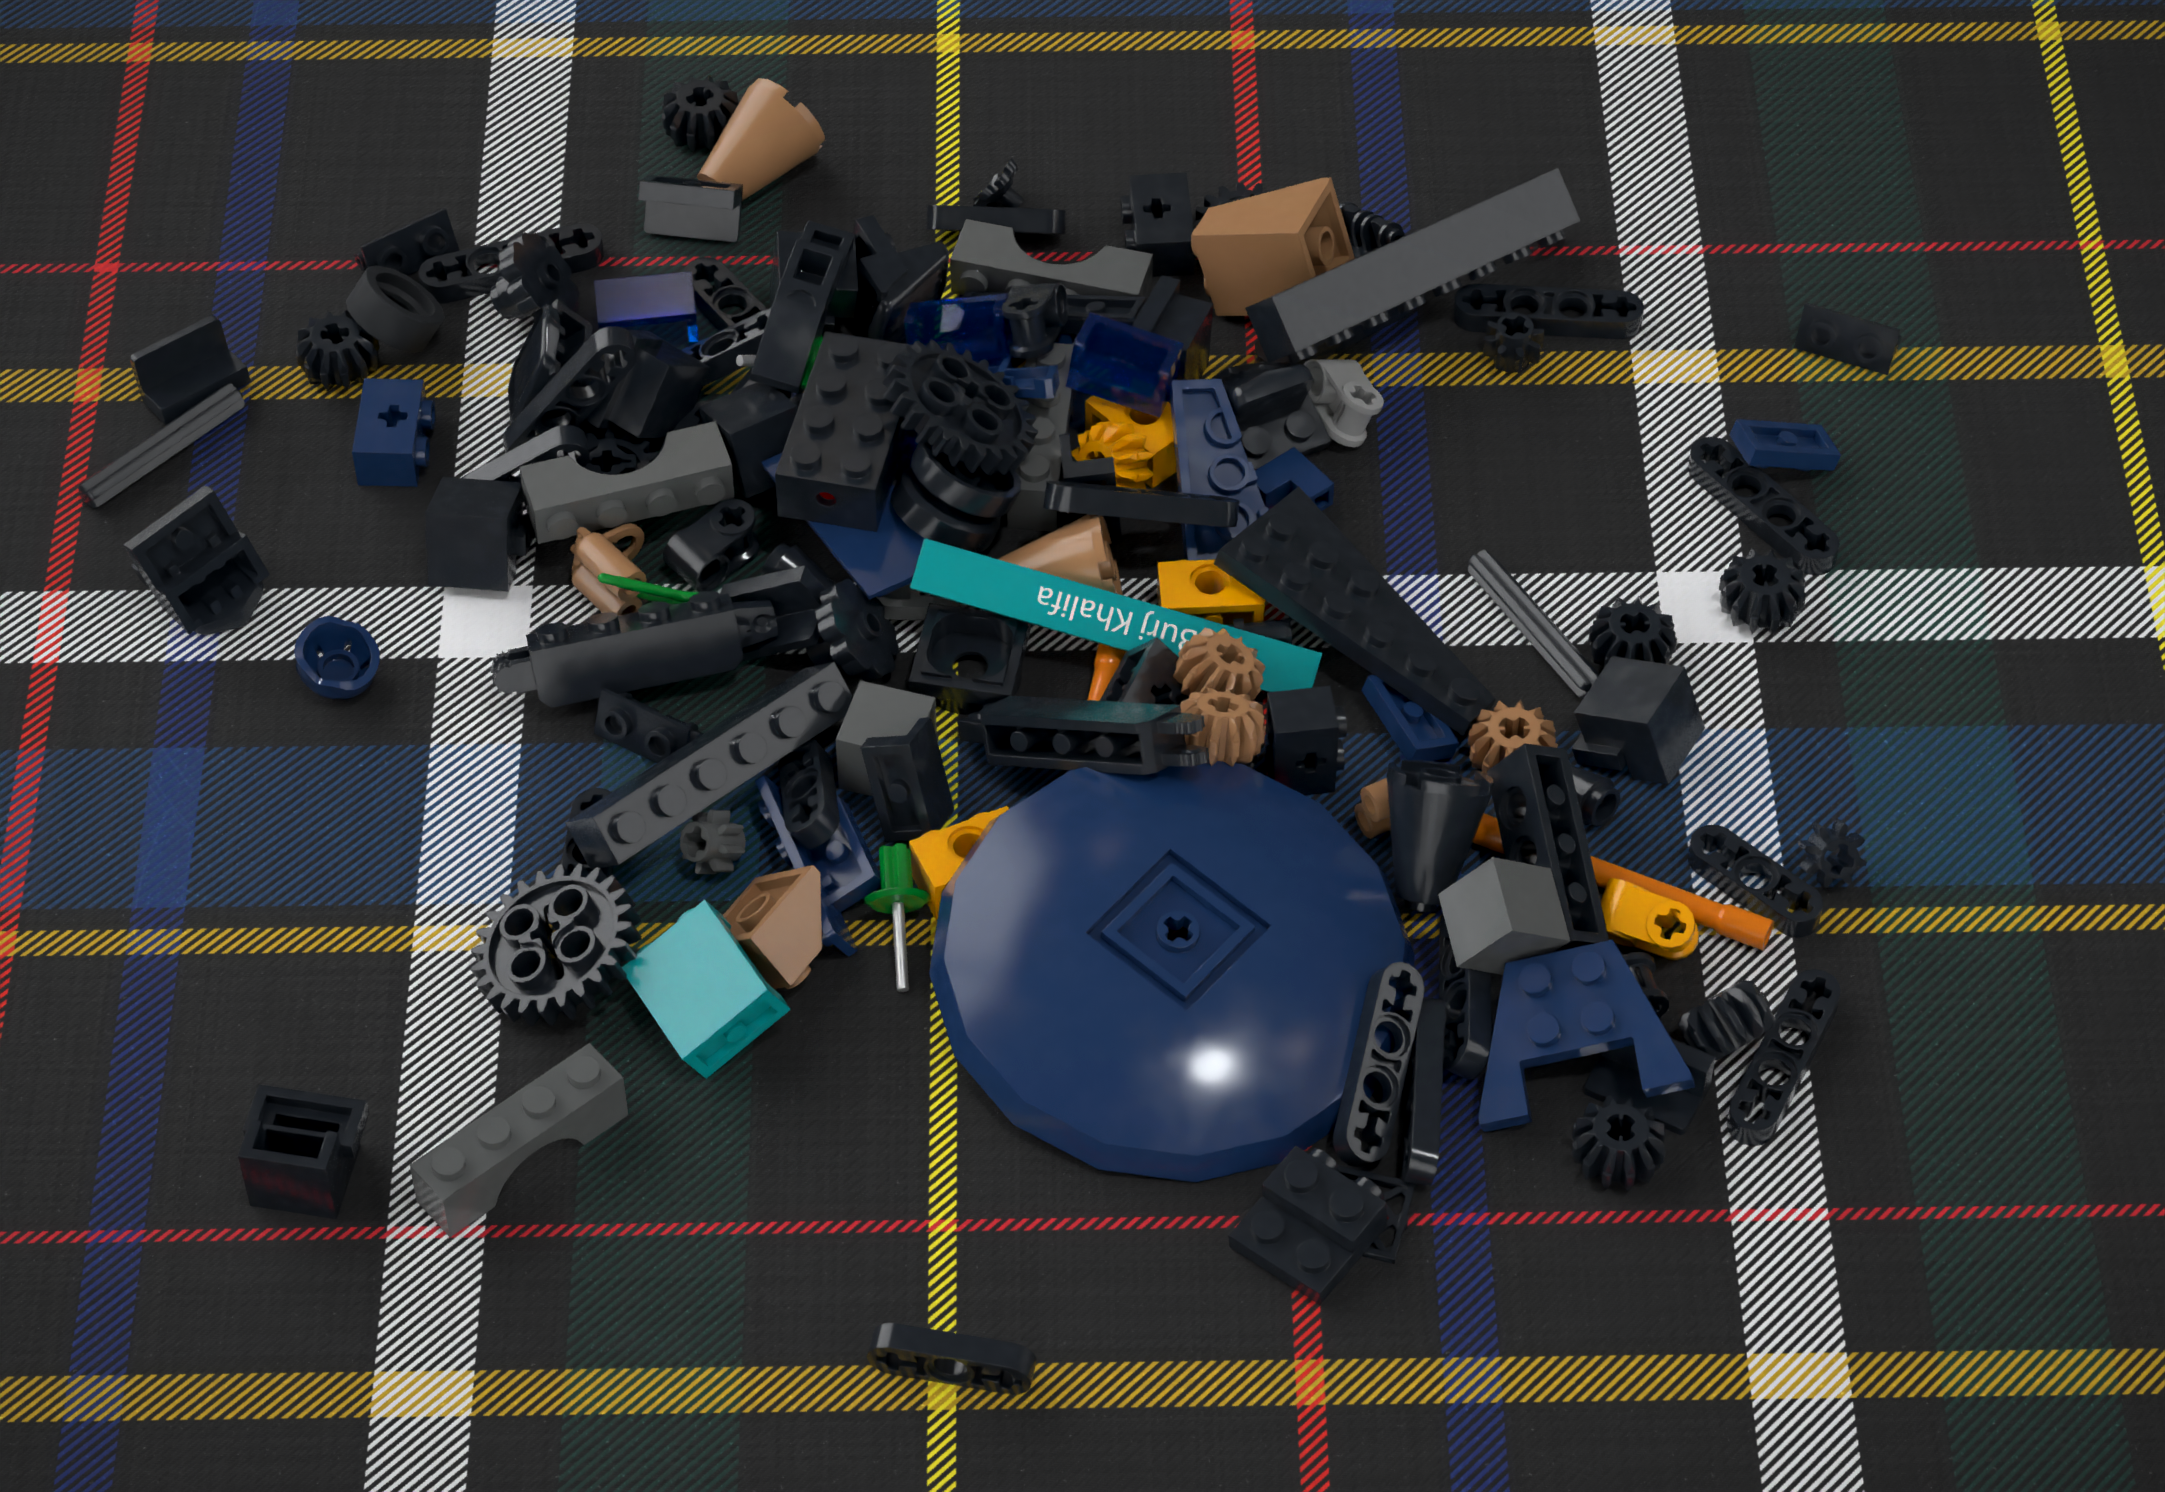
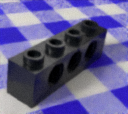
M1524 743L1487 771V775L1494 779L1492 798L1505 859L1551 868L1570 937V942L1554 952L1608 941L1609 937L1567 749Z

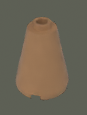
M758 78L747 88L698 173L697 179L743 184L742 201H744L818 153L822 147L821 144L825 141V135L818 121L802 102L794 108L783 98L789 92L788 90L769 79Z
M1087 514L998 558V560L1123 595L1116 559L1113 560L1109 546L1112 543L1104 517L1100 515Z

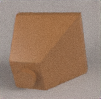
M814 865L755 877L723 914L731 925V933L764 980L773 989L783 987L791 989L800 984L811 972L809 964L822 950L820 872Z

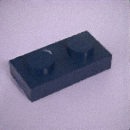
M1736 419L1729 434L1747 464L1761 469L1781 467L1795 468L1800 471H1834L1841 457L1840 452L1822 425Z
M1370 675L1367 677L1361 691L1406 760L1433 761L1453 758L1459 741L1448 725L1377 676Z

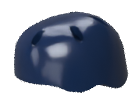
M324 616L310 623L300 633L294 649L296 670L301 680L314 693L329 699H347L363 693L374 680L380 661L378 645L363 626L333 616ZM348 645L351 646L350 652L345 650ZM320 651L323 656L320 658L316 652Z

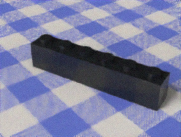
M835 662L804 668L568 820L565 824L590 869L619 865L845 717L853 696Z

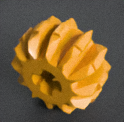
M1111 421L1099 422L1091 426L1090 430L1077 435L1080 447L1071 451L1072 456L1077 461L1113 457L1116 486L1146 489L1144 481L1154 476L1153 472L1147 467V461L1155 454L1144 450L1147 436L1135 433L1133 424L1125 422L1112 423Z

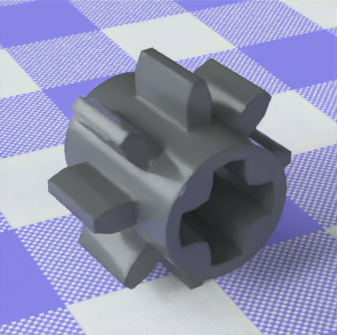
M710 809L709 812H698L692 816L693 822L688 823L681 830L680 847L683 859L696 862L695 873L716 874V872L734 871L733 862L737 861L745 853L746 840L743 825L729 822V810Z

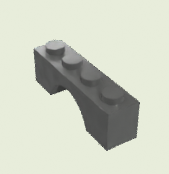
M966 219L950 259L951 293L964 295L965 292L1010 293L1013 286L1061 282L1068 295L1136 296L1149 298L1152 290L1153 254L1106 245L1097 254L1084 261L1062 265L1050 264L1027 255L1018 246L1012 227Z
M1054 343V348L1050 352L1026 359L1025 367L1058 365L1060 385L1054 398H1020L1030 403L1025 412L1036 416V421L1032 426L1038 430V434L1034 438L1036 444L1015 470L1021 480V492L1010 511L1007 512L1008 529L1053 532L1058 529L1060 511L1043 508L1046 481H1063L1064 478L1059 435L1068 433L1069 421H1073L1078 389V345Z
M716 421L667 432L665 444L660 454L647 466L630 473L617 475L596 473L580 466L569 455L519 467L523 501L538 544L575 536L579 527H584L590 532L604 528H614L621 524L655 516H664L672 512L702 505H711L734 498L732 463Z
M588 1043L411 1163L410 1170L417 1203L449 1237H452L496 1206L501 1189L509 1176L535 1151L551 1142L568 1138L578 1140L585 1145L628 1116L622 1075Z

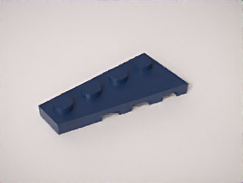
M1222 379L1172 380L1169 392L1178 492L1222 496L1240 501L1237 527L1181 523L1184 560L1216 559L1219 550L1269 509L1263 503L1257 486L1258 478L1252 462L1248 461L1241 442L1242 434Z

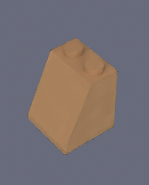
M1331 177L1319 178L1210 207L1191 235L1192 251L1198 257L1204 274L1205 292L1211 297L1217 316H1248L1246 307L1355 259Z

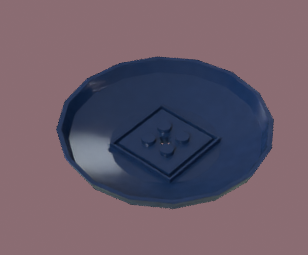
M1207 760V763L1191 767L1168 766L1157 773L1146 775L1097 772L1087 767L1070 770L990 821L942 891L929 975L954 1056L1013 1125L1098 1170L1200 1182L1279 1164L1295 1146L1306 1150L1335 1129L1371 976L1379 969L1392 963L1404 962L1414 967L1415 954L1387 876L1321 803L1244 764L1235 763L1231 767L1226 762L1217 761L1211 766L1210 761ZM1168 927L1174 931H1178L1182 927L1188 929L1187 941L1180 937L1173 942L1168 940ZM1397 980L1389 981V985L1396 989ZM1396 989L1395 1000L1403 997V993ZM1391 1007L1386 1008V1009H1384V1010H1382V1011H1384V1012H1388V1011H1389V1012H1390ZM1378 1025L1375 1030L1376 1043L1383 1051L1392 1053L1395 1046L1393 1034L1387 1027ZM1366 1075L1363 1081V1089L1368 1099L1371 1098L1380 1083L1378 1079L1371 1075Z

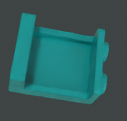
M703 900L695 908L684 912L677 922L655 941L639 949L636 953V959L629 961L622 969L682 1060L707 1079L791 1009L782 996L759 973L731 933V925L728 920L706 900Z

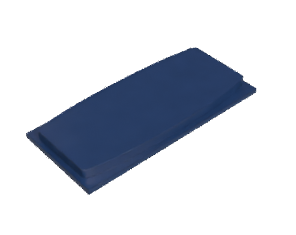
M782 453L761 462L762 467L775 483V473ZM892 485L877 532L806 521L869 600L876 596L882 597L912 582L924 537L910 529L896 514L890 502L894 485Z

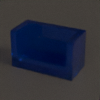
M691 271L594 281L599 330L614 326L631 327L687 321L689 346L699 342Z
M997 294L911 302L904 318L907 344L913 345L915 341H919L926 347L930 340H934L943 350L947 343H951L959 355H962L966 349L969 350L973 361L1008 358L1010 353L1009 347L1013 338L1009 319H1006L1002 313V305L1008 299V295Z
M1090 312L1074 342L1066 387L1160 418L1170 398L1169 387L1171 381L1177 379L1184 343Z

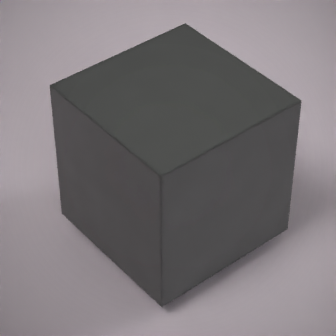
M860 680L836 737L839 789L873 796L860 748L867 738L907 735L919 718L930 717L938 742L935 697Z
M1492 857L1438 894L1457 967L1503 975L1505 963L1553 953L1570 942L1551 868Z

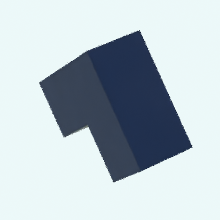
M1295 447L1255 470L1258 478L1257 486L1263 503L1268 509L1275 506L1298 486L1321 511L1333 505L1334 482Z

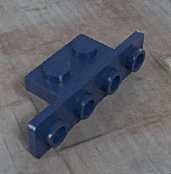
M762 775L755 780L762 799L757 804L766 821L778 831L780 838L775 840V845L780 855L794 869L814 865L820 872L822 943L826 947L834 944L850 957L858 949L841 912L881 887V878L849 805L838 796L840 822L837 830L820 846L805 849L785 828L781 789L767 776Z

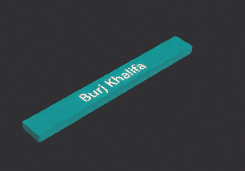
M924 538L910 586L912 590L1123 651H1129L1157 637L1179 657L1178 653L1185 642L1190 641L1193 635L1199 634L1205 627L1212 629L1216 633L1224 628L1231 637L1235 639L1242 637V643L1246 647L1258 650L1256 659L1266 666L1262 675L1264 681L1260 685L1261 691L1265 692L1312 688L1322 653L926 538Z

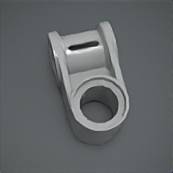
M1310 359L1306 361L1304 365L1309 368L1314 378V383L1308 393L1329 437L1344 446H1361L1367 437L1366 427L1372 415L1378 414L1383 407L1384 400L1382 395L1373 387L1364 374L1361 365L1355 360Z

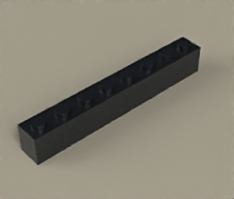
M1556 168L1245 309L1268 362L1270 363L1288 356L1290 363L1293 364L1318 353L1315 343L1321 340H1325L1327 347H1330L1355 336L1352 326L1360 322L1363 329L1367 330L1391 319L1388 309L1397 306L1401 314L1426 303L1427 301L1423 293L1432 290L1435 297H1438L1461 287L1462 284L1459 277L1466 273L1470 281L1497 270L1494 261L1501 257L1505 265L1532 254L1529 244L1537 241L1540 249L1566 238L1564 228L1581 220L1560 171Z

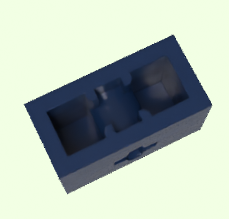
M364 378L352 449L358 485L418 486L420 467H428L430 459L429 438L425 437L426 430H434L436 418L434 400H427L424 380Z

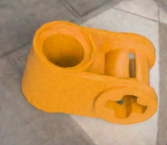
M1615 878L1609 879L1601 899L1609 940H1613L1614 943L1635 947L1671 960L1683 959L1693 953L1698 945L1699 932L1693 913L1686 905L1679 901L1651 893L1633 883ZM1675 921L1680 922L1684 933L1674 932L1670 940L1666 939L1662 927L1672 928Z

